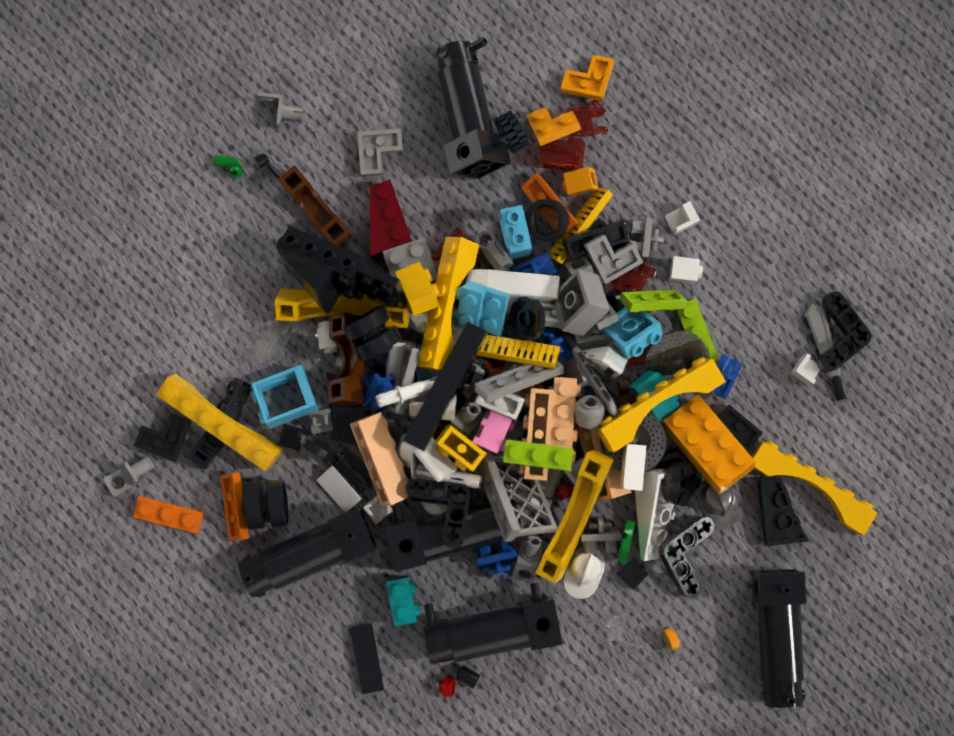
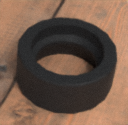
M540 199L532 203L525 215L528 232L540 241H552L560 238L567 231L569 225L567 209L560 202L553 199ZM544 207L553 208L559 216L557 228L550 233L541 232L536 226L537 212Z

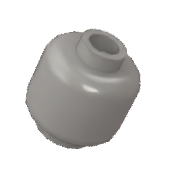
M592 395L579 399L575 406L576 423L585 429H595L601 426L605 412L604 403Z

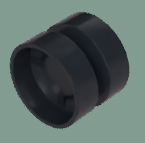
M380 305L362 314L342 327L349 341L362 337L363 340L354 347L361 361L372 357L376 358L386 353L402 339L395 325L382 328V325L391 318L384 305Z
M284 479L268 481L267 493L265 494L261 482L244 484L242 507L249 530L264 529L266 516H269L272 528L288 526L289 509Z

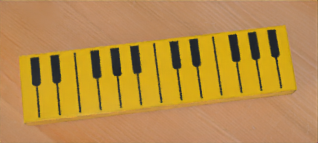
M598 187L599 190L593 192L576 215L575 219L579 224L563 238L587 231L613 194L607 189ZM562 238L558 239L549 252L551 260L559 264H563L567 258Z
M487 335L476 356L555 369L560 346Z

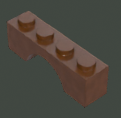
M295 165L278 178L283 188L328 242L342 246L353 237L348 228L326 205Z
M346 312L332 315L329 318V338L336 343L340 350L342 366L338 376L328 381V403L350 407L363 404L364 361L359 359L354 350V347L363 340L362 337L349 341L342 328L359 316Z

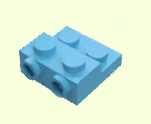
M468 281L462 287H459L456 293V299L460 301L459 307L457 306L453 312V319L456 320L455 326L464 329L466 323L469 322L490 334L500 336L503 333L510 294Z
M626 307L617 312L619 321L600 329L604 335L613 341L615 348L627 359H630L632 356H640L645 347L650 344H657L661 340V336H663L660 322L646 311L630 312Z

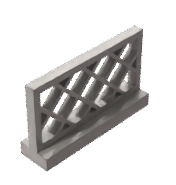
M486 452L487 454L478 464L477 469L479 475L482 476V483L504 542L513 541L515 537L555 532L557 526L539 480L528 479L532 482L533 487L532 489L521 483L524 474H520V467L513 463L503 462L504 455L493 456L492 452ZM496 462H501L507 466L506 471L503 472L497 468ZM512 469L520 474L521 477L519 480H516L507 474L508 471ZM504 479L515 486L513 491L504 487ZM517 488L528 494L526 500L515 494ZM531 496L539 501V508L528 502ZM511 498L522 505L520 510L511 505ZM525 507L536 513L533 519L522 513ZM538 515L547 521L548 526H543L536 522ZM518 518L530 524L529 527L520 529L517 521Z

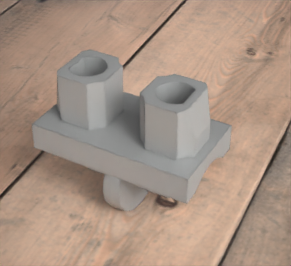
M645 218L644 220H636L630 223V233L639 234L640 241H629V243H634L642 260L649 257V250L657 252V245L664 244V238L658 237L659 230H652L653 218Z
M598 516L597 523H589V530L598 531L582 532L580 540L583 541L585 553L597 552V541H605V552H618L619 540H622V534L620 531H604L603 529H612V524L603 523V517Z

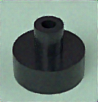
M618 290L609 292L606 295L607 301L616 313L625 308L619 300L621 292Z

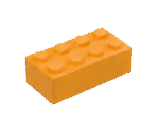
M699 394L663 420V428L718 495L722 494L754 469L755 460Z

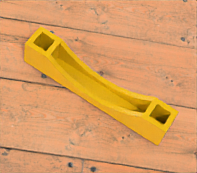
M445 237L435 283L440 296L436 297L439 306L429 310L417 367L435 373H440L454 347L451 331L453 303L461 282L475 266L479 244L463 237Z
M280 288L275 299L276 320L301 321L343 312L361 316L380 305H384L391 318L383 326L395 325L400 328H408L411 308L408 303L404 309L396 306L392 308L383 301L370 299L366 295L359 301L354 298L348 299L341 294L330 313L326 314L304 289Z
M704 357L698 358L692 362L693 366L686 370L684 368L674 374V378L670 381L664 380L655 386L656 389L651 393L645 392L636 398L637 401L631 405L628 403L618 409L619 413L616 415L604 417L601 421V426L595 429L607 450L616 452L633 441L643 418L661 401L681 393H709L726 381L714 360L710 358L704 359Z
M177 374L168 376L156 394L159 398L264 471H267L274 465L284 450L266 436L243 426L224 414L205 399L193 385Z
M770 441L766 443L759 442L751 456L756 462L754 470L764 476H790L811 484L831 503L840 524L858 535H865L877 515V512L872 509L874 507L872 504L865 500L860 502L853 498L854 493L846 488H842V490L834 486L836 482L826 476L821 478L815 474L817 470L807 464L804 466L797 463L798 459L792 454L786 452L784 455L778 451L779 447Z
M596 450L586 453L578 472L568 507L555 535L543 554L535 574L553 583H557L563 578L612 465L613 458Z

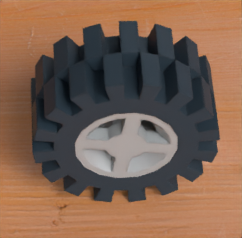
M511 110L494 119L500 134L509 138L510 142L507 147L513 154L529 145L528 137L525 135L521 123H519L518 118L515 117Z

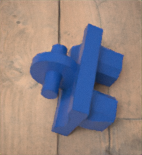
M549 253L512 267L513 272L543 275L557 274Z
M545 327L544 332L537 338L538 343L560 346L557 361L561 364L572 359L573 355L564 342L565 340L559 334L556 327Z
M722 354L717 367L726 382L710 393L726 399L743 363Z
M377 373L366 375L363 383L367 392L363 396V404L361 405L363 407L370 406L374 413L385 411L388 405L379 407L376 396L394 390L395 376L389 374L388 377L381 378Z
M503 541L498 544L500 554L492 555L490 546L478 549L479 558H477L479 570L489 568V575L498 573L499 579H504L503 572L511 571L510 564L508 563L517 562V552L513 550L510 541Z

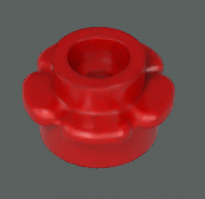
M566 482L556 488L557 493L555 496H558L560 501L570 497L574 490V484L569 485Z
M446 676L444 680H440L438 691L442 693L443 698H446V696L453 697L456 680L450 679L449 676Z

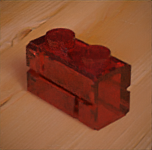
M570 137L568 141L557 139L540 146L538 167L569 171L583 168L585 142H581L579 138Z

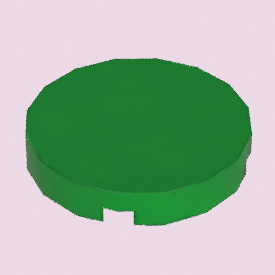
M626 521L617 561L619 564L626 565L635 526L634 521Z

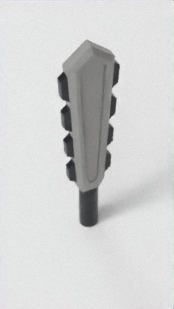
M812 303L804 314V323L806 328L811 331L810 339L817 347L815 352L818 358L835 344L832 340L834 333L828 325L830 322L829 314L825 312L824 308ZM834 355L833 357L827 359V362L825 364L829 366L830 363L837 357H835ZM841 366L832 372L826 373L832 381L838 401L846 399L839 377Z
M560 329L559 334L565 340L564 342L595 394L604 403L606 412L611 415L616 414L617 409L613 399L586 357L578 348L570 333Z

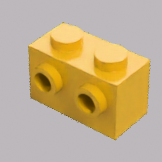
M417 262L395 272L397 278L400 279L407 302L414 316L439 306L436 297L440 296L436 284L430 283L433 280L428 268L423 269L421 263Z
M447 425L434 442L438 446L436 451L446 458L450 455L456 460L453 464L462 471L466 469L474 471L487 454L451 425Z

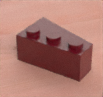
M390 179L369 186L371 259L383 256V251L412 242Z

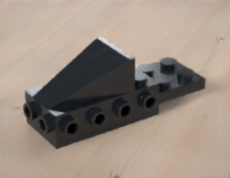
M289 226L285 234L277 242L276 249L286 270L296 278L326 314L330 313L341 294L348 299L354 298L359 301L366 295L370 299L381 300L392 308L396 306L404 309L408 303L400 279L369 267L366 257L291 226Z

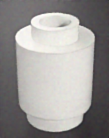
M329 321L319 322L316 329L319 350H324V354L338 352V346L329 338Z

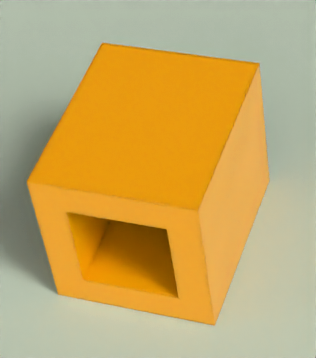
M585 167L563 173L565 179L562 181L563 188L570 196L575 197L599 190L593 168Z

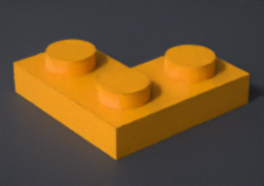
M593 55L587 73L566 69L560 87L561 92L603 101L614 66V59Z
M544 107L526 115L540 146L581 130L573 111L552 119L547 108Z

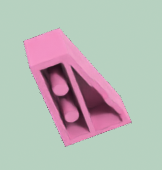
M522 391L514 392V393L519 394V395H521V396L524 395V392H522ZM487 409L479 430L473 439V443L496 455L498 451L503 452L505 440H507L505 435L508 430L513 431L517 419L514 420Z

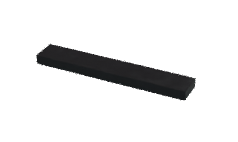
M469 322L466 323L403 440L405 443L423 452L425 451L488 334L487 331Z

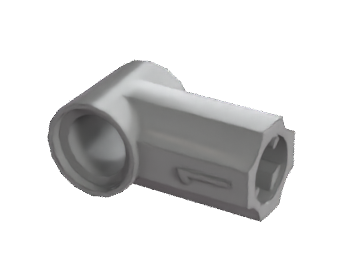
M483 230L477 234L476 243L479 244L478 250L484 255L493 269L499 271L509 270L513 265V261L498 243L494 233L489 230ZM485 240L492 241L488 246L481 245Z

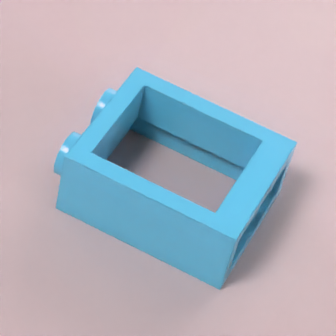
M522 205L501 209L499 221L508 256L511 260L530 256L532 245Z
M302 365L252 383L254 391L250 393L254 403L259 404L261 410L257 412L259 419L269 429L319 410ZM297 379L306 405L272 418L263 392Z

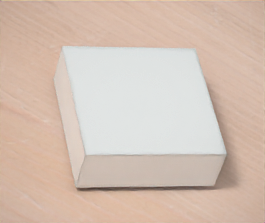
M378 495L362 507L375 524H378L393 512L390 506H381Z

